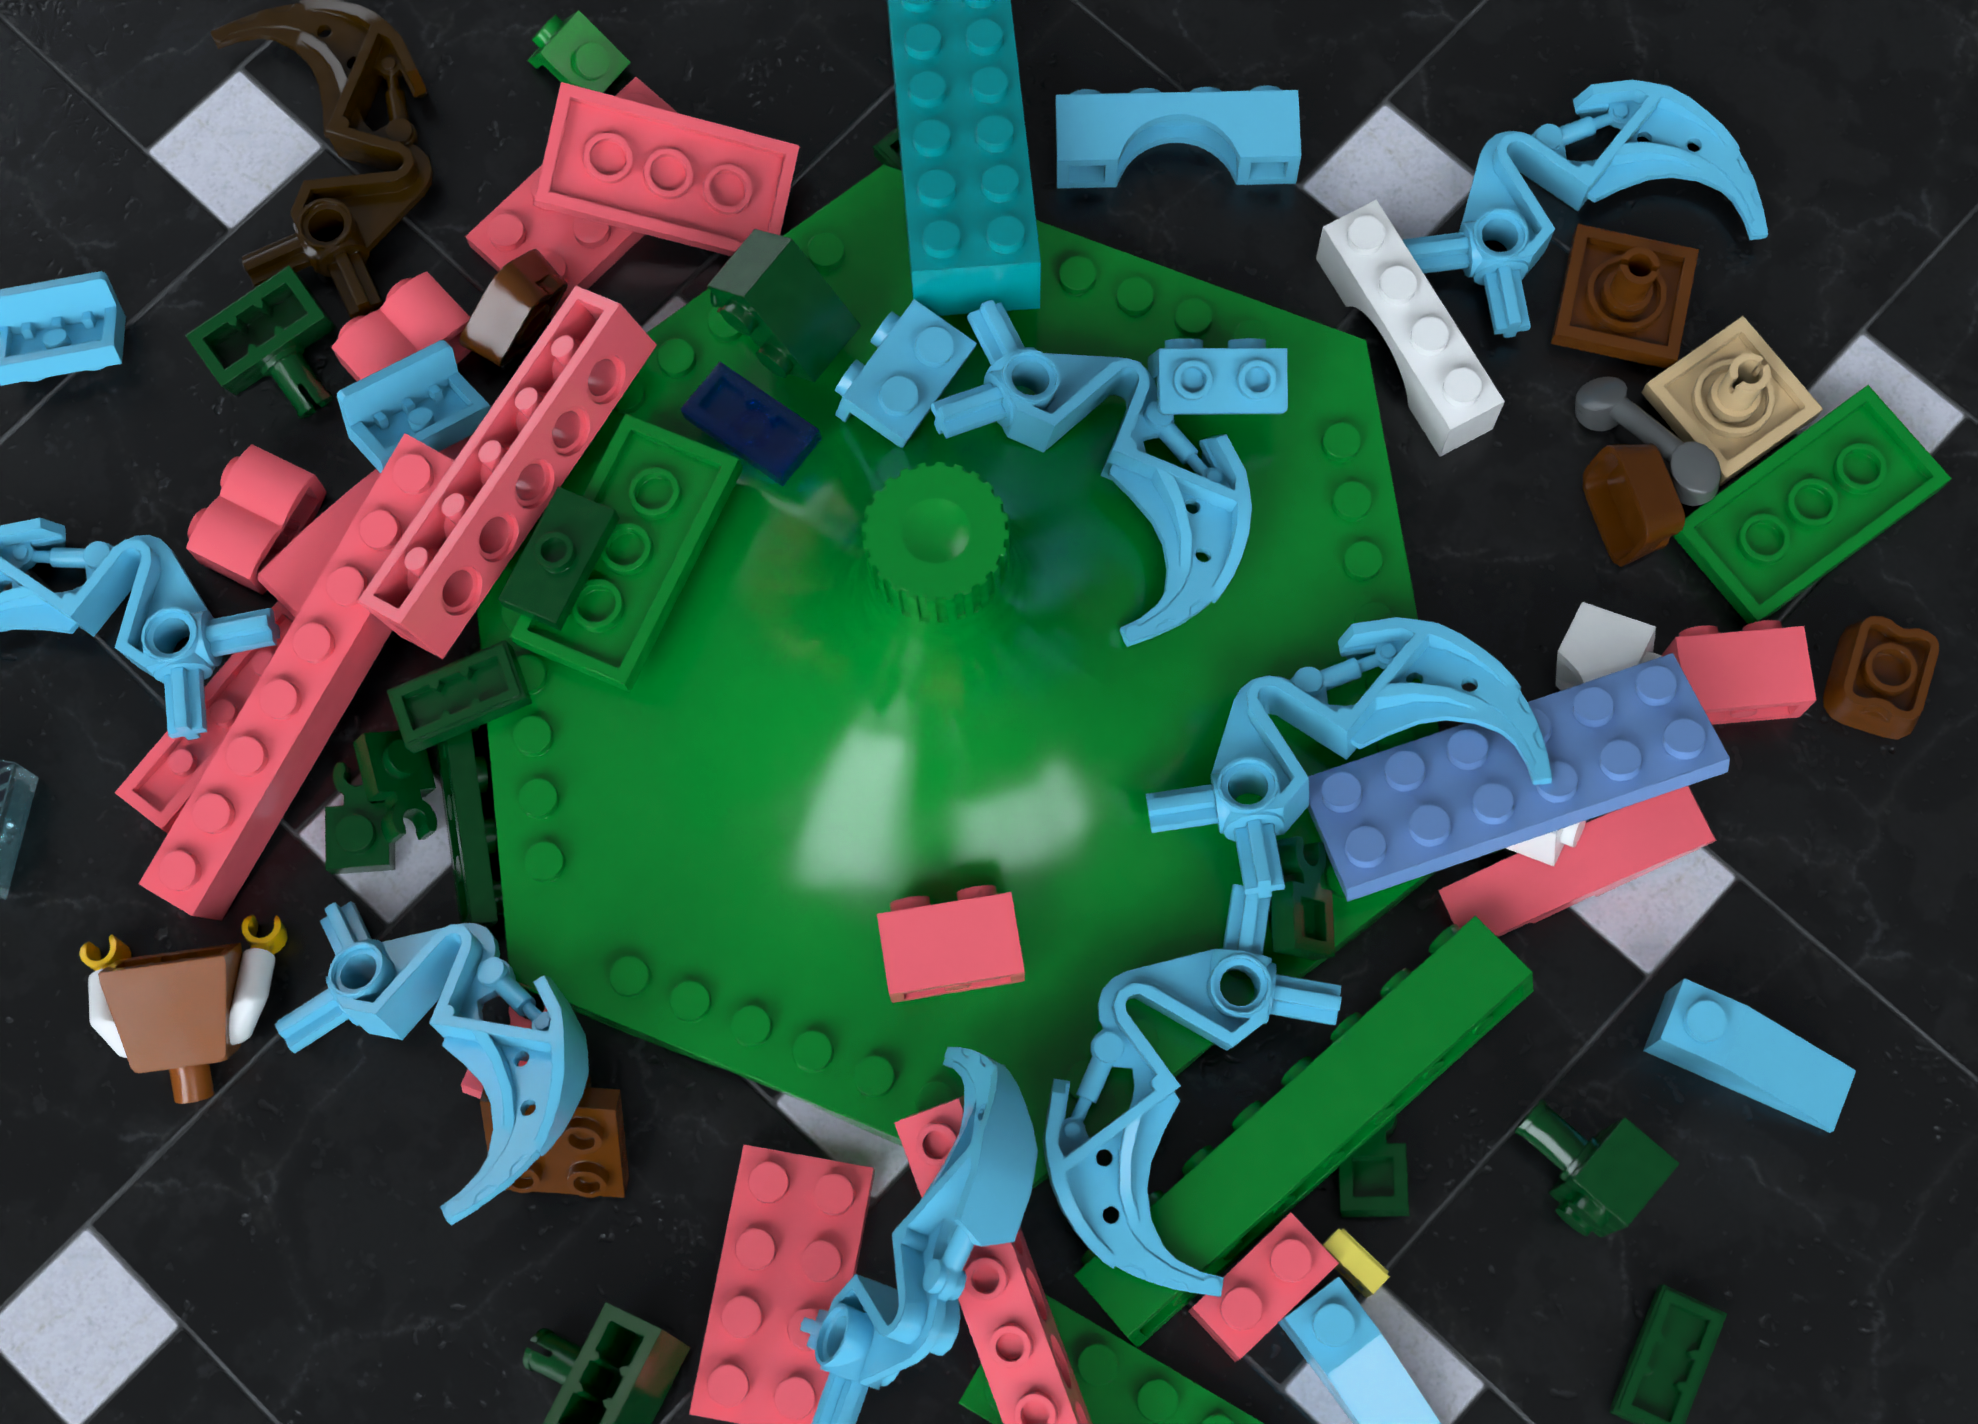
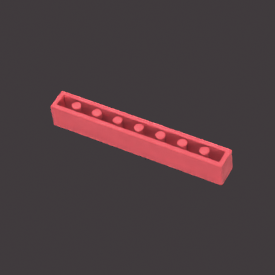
M404 433L141 878L139 885L191 916L223 920L392 632L391 628L357 601L454 462L453 459Z

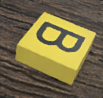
M1338 1228L1322 1244L1339 1262L1335 1269L1365 1298L1373 1295L1390 1277L1388 1275L1389 1271L1344 1229L1340 1230Z

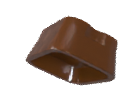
M537 249L530 250L503 266L488 285L460 336V345L499 366H504L515 356L522 355L528 351L537 341L564 295L568 283L555 271Z
M1653 443L1607 445L1601 449L1586 467L1583 473L1585 497L1606 550L1616 565L1620 567L1625 566L1651 552L1665 548L1668 545L1670 536L1678 534L1683 529L1685 513L1660 451Z
M1870 616L1847 626L1839 638L1823 693V707L1830 718L1843 725L1883 738L1898 740L1910 735L1923 711L1938 658L1939 642L1936 636L1919 628H1902L1891 619L1882 616Z

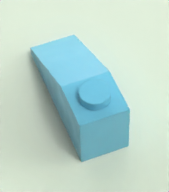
M1685 978L1666 992L1643 1050L1829 1133L1835 1129L1856 1070L1751 1007Z
M1340 1277L1329 1282L1278 1322L1353 1424H1441L1382 1333Z

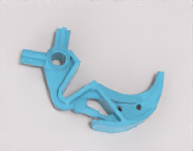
M1632 79L1591 84L1573 99L1575 112L1581 119L1560 127L1554 124H1545L1539 127L1532 135L1524 132L1506 131L1496 134L1486 142L1478 159L1458 233L1403 239V242L1424 274L1463 269L1468 278L1473 277L1474 282L1484 285L1494 335L1503 334V338L1514 337L1517 332L1528 331L1531 328L1522 279L1543 256L1555 231V227L1520 172L1576 211H1579L1588 199L1595 203L1613 193L1647 180L1677 178L1697 181L1722 192L1732 201L1744 221L1749 240L1766 239L1768 229L1757 185L1739 151V145L1723 124L1692 98L1670 86ZM1608 125L1621 130L1598 159L1583 162L1567 160L1566 145L1596 134V130ZM1645 137L1649 142H1638L1637 138ZM1687 144H1696L1699 147V151L1693 152L1689 150ZM1493 240L1500 242L1508 251L1495 252L1489 249L1484 244V241Z
M993 300L986 301L981 304L979 310L970 312L967 320L991 366L984 377V385L932 402L931 410L935 416L934 425L939 434L943 433L947 439L997 421L1008 438L1044 453L1110 395L1122 397L1126 403V411L1100 476L1112 480L1151 522L1162 544L1167 569L1164 593L1159 603L1140 619L1121 627L1119 632L1126 647L1146 641L1178 627L1201 612L1211 602L1215 604L1233 578L1240 563L1249 535L1252 512L1246 469L1227 434L1215 435L1199 440V446L1202 450L1201 460L1197 456L1198 450L1174 424V415H1162L1159 413L1155 380L1141 362L1121 357L1043 353L1034 347H1024L1001 302L995 304ZM1015 386L1028 387L1036 395L1024 394ZM1160 438L1183 465L1187 463L1195 473L1147 454L1144 441ZM1199 552L1204 553L1208 557V562L1199 561L1195 554Z
M43 518L1 525L0 632L15 629L46 630L73 634L80 627L94 637L131 591L115 648L137 667L164 684L167 730L170 738L185 737L188 740L201 738L200 733L208 732L204 680L211 677L215 667L221 664L223 655L277 645V639L280 638V628L275 623V614L271 608L214 619L174 551L159 538L151 535H139L125 539L116 546L102 541H95L86 548H65L66 530L64 525ZM36 563H50L52 567L83 568L86 571L87 581L84 585L73 590L53 593L25 573L34 567ZM12 584V589L3 591L5 586ZM189 636L186 646L180 651L173 653L177 643Z
M1394 617L1351 624L1338 640L1340 655L1342 657L1345 656L1348 660L1320 671L1313 667L1301 668L1290 680L1270 675L1252 679L1239 690L1233 701L1211 773V784L1146 794L1151 832L1156 833L1218 824L1219 833H1224L1226 838L1236 842L1246 895L1258 893V898H1267L1272 896V891L1285 888L1276 836L1284 835L1309 806V777L1268 714L1277 715L1346 760L1356 748L1362 749L1382 738L1418 724L1445 720L1473 723L1502 734L1515 746L1527 765L1533 785L1552 783V774L1543 736L1535 715L1521 692V686L1501 662L1464 635L1439 623ZM1376 667L1384 669L1356 704L1348 706L1328 704L1327 690L1361 678L1362 673ZM1417 678L1422 683H1414L1412 681ZM1466 683H1472L1477 689L1468 692L1462 686ZM1245 793H1254L1263 798L1254 804H1242L1234 800L1239 795Z
M1232 885L1223 949H1212L1129 970L1112 978L1102 989L1098 1002V1017L1103 1029L1091 1041L1090 1052L1092 1058L1076 1092L1079 1099L1071 1117L1065 1119L1070 1081L1053 1079L1043 1134V1147L1048 1176L1059 1207L1075 1233L1099 1259L1112 1269L1116 1266L1135 1277L1160 1286L1221 1297L1224 1277L1200 1272L1177 1260L1164 1248L1151 1220L1147 1191L1151 1162L1164 1130L1180 1102L1174 1091L1181 1085L1128 1015L1125 1003L1129 999H1137L1226 1051L1234 1047L1262 1024H1266L1270 1014L1335 1025L1341 1005V985L1276 974V964L1272 963V958L1263 955L1271 897L1258 898V893L1246 895L1243 885ZM1238 970L1245 973L1251 979L1254 985V996L1248 1005L1236 1006L1229 1003L1223 997L1220 991V980L1225 972ZM1111 1068L1132 1069L1134 1089L1129 1109L1089 1138L1083 1122L1091 1103H1097ZM1105 1149L1111 1153L1112 1161L1108 1166H1101L1097 1163L1096 1155L1100 1150ZM1107 1207H1114L1119 1213L1118 1220L1113 1224L1106 1223L1103 1219V1211Z
M350 901L340 907L334 902L324 909L327 916L320 920L336 955L330 965L328 976H326L328 989L279 1019L278 1023L275 1024L279 1035L285 1039L288 1048L293 1053H297L348 1019L356 1026L360 1025L368 1034L403 1040L438 1001L429 1024L444 1037L442 1046L462 1062L481 1082L490 1101L493 1123L488 1157L482 1168L461 1192L440 1206L446 1221L453 1225L478 1210L502 1191H505L540 1156H544L562 1135L584 1093L589 1074L586 1034L565 996L553 980L545 975L535 980L534 984L547 1012H541L536 1007L535 999L516 981L512 967L506 961L499 958L498 941L487 927L476 923L450 924L444 928L381 942L371 939L355 903ZM500 996L518 1015L526 1016L532 1022V1029L484 1021L483 1006L489 1000ZM520 1060L527 1061L525 1065L518 1067ZM536 1105V1109L532 1114L525 1115L529 1106Z
M947 1047L943 1065L954 1069L961 1076L964 1084V1113L960 1133L942 1168L921 1201L892 1232L897 1289L855 1274L832 1300L829 1311L819 1309L815 1321L804 1317L801 1323L800 1330L810 1334L806 1346L815 1351L816 1361L820 1364V1369L830 1372L811 1424H856L869 1387L879 1390L880 1386L890 1384L901 1370L918 1363L928 1353L943 1356L949 1351L959 1331L960 1309L958 1298L962 1294L966 1283V1273L963 1268L974 1245L989 1246L1015 1242L1031 1195L1038 1153L1033 1125L1018 1084L1004 1065L982 1053L962 1047Z

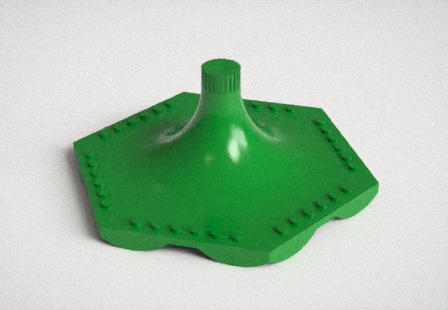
M882 165L783 235L793 239L861 325L816 382L788 374L786 378H781L768 370L756 356V352L760 348L750 336L738 332L725 321L722 315L717 312L719 307L715 308L712 306L710 300L711 290L707 289L646 332L657 346L561 485V488L583 496L625 414L739 458L743 466V470L631 692L622 690L517 646L509 637L521 614L504 607L498 598L542 515L477 609L481 650L506 640L514 649L532 700L530 705L487 722L508 964L514 971L516 981L523 988L539 995L534 981L543 975L550 977L565 996L573 1011L655 1045L723 1068L808 1103L902 1147L903 1145L895 1122L964 1096V1084L961 1076L954 1069L943 1065L947 1047H962L982 1053L1004 1065L1018 1084L1033 1125L1038 1151L1032 1185L1033 1189L1049 1177L1043 1147V1134L1053 1079L1070 1081L1065 1119L1069 1118L1079 1099L1076 1092L1092 1058L1090 1052L1091 1041L1103 1029L1098 1017V1002L1102 989L1112 978L1129 970L1212 949H1223L1232 885H1243L1236 842L1226 838L1224 833L1220 834L1218 824L1152 833L1146 794L1211 784V773L1233 701L1239 690L1252 679L1270 675L1290 680L1299 669L1304 667H1313L1319 671L1348 660L1345 656L1342 657L1340 655L1338 640L1351 624L1394 617L1418 620L1366 340L1036 220L1041 260L1040 308L1006 311L1024 347H1034L1043 353L1128 358L1141 362L1147 370L1148 357L1156 350L1165 348V340L1201 339L1203 340V348H1228V340L1256 338L1265 339L1266 348H1287L1288 408L1286 412L1282 414L1174 415V424L1198 450L1197 456L1201 460L1202 450L1199 446V440L1215 435L1227 434L1247 473L1252 504L1249 535L1237 570L1215 604L1211 602L1201 612L1183 624L1146 641L1126 647L1119 632L1121 627L1140 619L1159 603L1164 593L1167 569L1162 544L1151 522L1112 480L1100 476L1126 411L1125 400L1120 396L1110 395L1044 453L1008 438L997 421L946 439L943 433L939 434L934 425L935 416L932 410H930L906 445L901 448L853 414L846 423L835 416L842 396L835 391V388L845 372L856 359L864 365L867 364L878 349L870 343L871 339L891 311L901 317L913 301L902 171ZM968 314L939 316L977 344L972 354L938 400L984 385V377L991 366L967 320ZM1015 386L1024 394L1036 395L1028 387ZM1160 438L1144 441L1147 454L1195 473L1187 463L1183 465ZM1199 552L1195 554L1199 561L1208 562V557L1204 553ZM1380 667L1363 672L1361 678L1327 690L1328 704L1341 706L1356 704L1384 669ZM1417 678L1412 681L1414 683H1422ZM1268 714L1308 776L1439 732L1438 722L1418 724L1382 738L1362 749L1356 748L1346 760L1277 715ZM1245 793L1239 795L1234 800L1242 804H1254L1263 798L1254 793ZM1307 808L1284 835L1276 836L1277 840L1299 836L1303 838V844L1321 842ZM1326 853V867L1320 878L1321 888L1331 890L1333 895L1335 953L1399 904L1436 872L1347 902ZM995 885L997 894L1012 892L1025 971V982L892 1003L887 985L877 920L878 913L890 912V902L913 896H929L931 905L957 901V891L975 886ZM1268 917L1263 955L1272 958V963L1276 964V974L1302 978L1328 959L1310 960L1273 952V938ZM1238 970L1227 971L1220 980V991L1229 1003L1236 1006H1246L1252 1001L1254 996V985L1245 973ZM1129 999L1125 1003L1126 1012L1174 1077L1178 1076L1207 1049L1214 1045L1209 1040L1137 999ZM1111 1068L1097 1103H1091L1083 1122L1089 1138L1129 1109L1134 1089L1132 1069Z

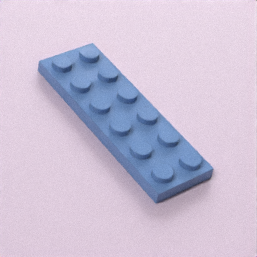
M1671 653L1528 702L1544 739L1552 774V783L1533 785L1527 765L1515 746L1502 734L1473 723H1464L1308 776L1309 806L1307 809L1321 842L1324 844L1325 851L1347 902L1727 773L1730 757L1674 654Z

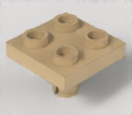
M1744 316L1647 382L1641 392L1684 443L1695 441L1706 445L1714 452L1721 469L1720 487L1814 421L1823 410Z

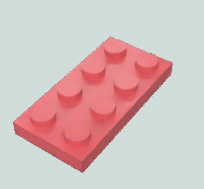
M637 77L616 95V97L676 112ZM541 165L465 237L470 247L498 272L515 258L530 250L537 249L555 271L568 283L564 295L550 317L552 320L576 285L586 290L590 288L645 234L533 206L542 168Z
M561 82L533 206L732 256L754 229L776 235L781 234L800 145Z
M743 1144L689 1412L690 1415L738 1424L812 1423L830 1372L820 1369V1364L816 1361L815 1351L806 1346L810 1334L801 1331L800 1327L804 1317L815 1321L819 1309L829 1311L832 1300L856 1274L875 1175L874 1168Z

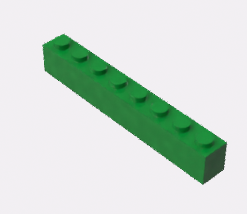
M1476 916L1462 928L1454 924L1445 929L1429 947L1428 952L1431 954L1429 958L1413 972L1409 968H1404L1396 973L1380 991L1381 1001L1364 1016L1360 1012H1355L1341 1022L1331 1035L1330 1039L1333 1044L1315 1060L1311 1056H1306L1294 1064L1281 1080V1084L1284 1087L1266 1104L1258 1100L1245 1108L1232 1123L1231 1128L1234 1132L1218 1147L1214 1149L1211 1145H1207L1196 1152L1182 1168L1181 1172L1184 1174V1177L1165 1194L1162 1190H1157L1148 1196L1151 1220L1164 1248L1177 1260L1200 1272L1216 1276L1220 1275L1333 1173L1341 1163L1534 991L1532 971ZM1090 1249L1086 1251L1081 1259L1084 1267L1074 1275L1137 1349L1197 1295V1293L1175 1290L1148 1282L1116 1266L1112 1269Z

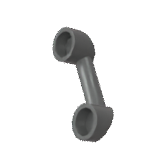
M1611 376L1599 377L1585 383L1578 390L1575 400V415L1578 421L1584 427L1594 431L1610 430L1620 424L1644 444L1653 443L1657 446L1662 458L1670 464L1669 475L1682 504L1690 506L1702 505L1715 497L1719 489L1721 469L1714 452L1706 445L1695 441L1684 443L1628 399L1627 386L1619 378Z

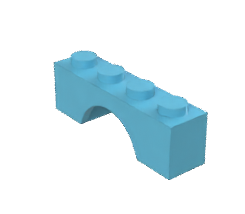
M1266 85L1255 87L1250 91H1221L1214 87H1199L1190 92L1162 93L1153 88H1140L1130 93L1101 94L1096 90L1081 89L1070 94L1056 95L1057 188L1117 187L1124 170L1134 158L1152 147L1167 143L1191 144L1209 151L1226 166L1236 185L1296 184L1301 160L1298 90H1281L1278 87Z

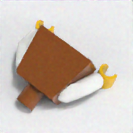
M250 915L243 920L241 925L242 933L251 946L250 949L245 950L243 953L240 942L131 958L129 947L111 934L108 939L110 942L109 953L105 958L101 959V952L97 946L91 942L83 944L80 948V958L88 967L95 971L88 978L89 1021L91 1026L118 1056L128 1059L129 1065L135 1073L169 1069L175 1103L185 1104L211 1098L215 1095L210 1063L228 1060L240 1048L241 1043L251 1037L269 996L275 965L274 954L281 951L288 938L287 930L279 916L276 915L274 918L273 931L263 938L256 937L258 921L254 915Z

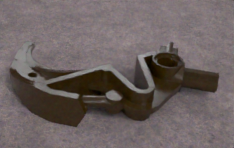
M302 0L300 3L268 8L210 31L218 49L238 42L265 39L276 41L294 50L311 67L318 81L323 109L324 135L327 139H330L338 156L388 171L304 180L290 212L294 221L292 225L296 233L241 257L254 287L256 288L288 265L295 272L312 266L316 273L332 278L351 319L361 315L366 316L381 308L384 304L365 262L370 256L369 252L425 196L432 185L434 174L428 156L417 146L418 133L413 124L409 122L405 93L400 89L398 78L403 75L414 98L418 97L420 99L429 95L402 36L376 12L361 5L339 0ZM323 31H331V34L328 37H320V34ZM384 78L387 80L388 85L385 97L390 122L373 132L364 122ZM342 231L336 239L323 242L326 236L332 232Z

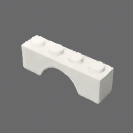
M1374 200L1323 226L1316 260L1345 306H1353L1361 310L1373 322L1386 341L1403 378L1408 407L1439 457L1492 430L1505 401L1378 201Z
M1582 602L1557 651L1556 686L1562 691L1662 657L1659 654L1653 653L1656 627ZM1586 821L1509 846L1506 849L1555 866L1564 845L1573 848L1576 846Z

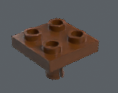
M1577 224L1572 238L1551 344L1665 369L1669 368L1678 361L1699 249Z
M588 1074L584 1093L562 1135L544 1156H540L506 1190L518 1193L574 1194L587 1198L598 1196L625 1198L629 1181V1170L620 1089L592 1088V1083H590L591 1077ZM483 1088L480 1106L487 1151L489 1152L493 1123L490 1101ZM536 1105L529 1106L525 1115L532 1114L536 1109Z

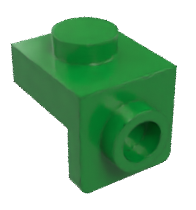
M579 10L564 21L556 14L547 21L531 39L539 48L527 60L536 69L544 65L560 82L601 93L631 63Z

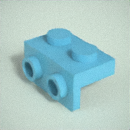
M99 271L0 289V386L24 381L35 382L47 377L85 370L96 371L107 366L122 364L126 316L105 272Z
M915 299L901 317L893 311L888 314L871 339L870 343L878 348L866 365L856 359L835 388V391L842 396L835 416L846 423L853 414L901 448L912 437L930 412L932 402L938 401L972 354L977 344Z
M1245 338L1228 340V348H1203V340L1170 339L1165 340V348L1156 350L1148 357V371L1155 380V383H1157L1158 411L1162 415L1282 414L1288 408L1287 348H1266L1265 339Z
M440 340L341 389L337 393V399L349 439L380 473L404 433L439 452L471 436L491 408L490 404L458 372L453 348L445 340Z

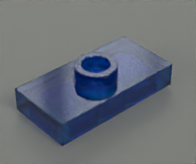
M722 362L717 364L680 409L686 420L782 487L822 439L819 429Z

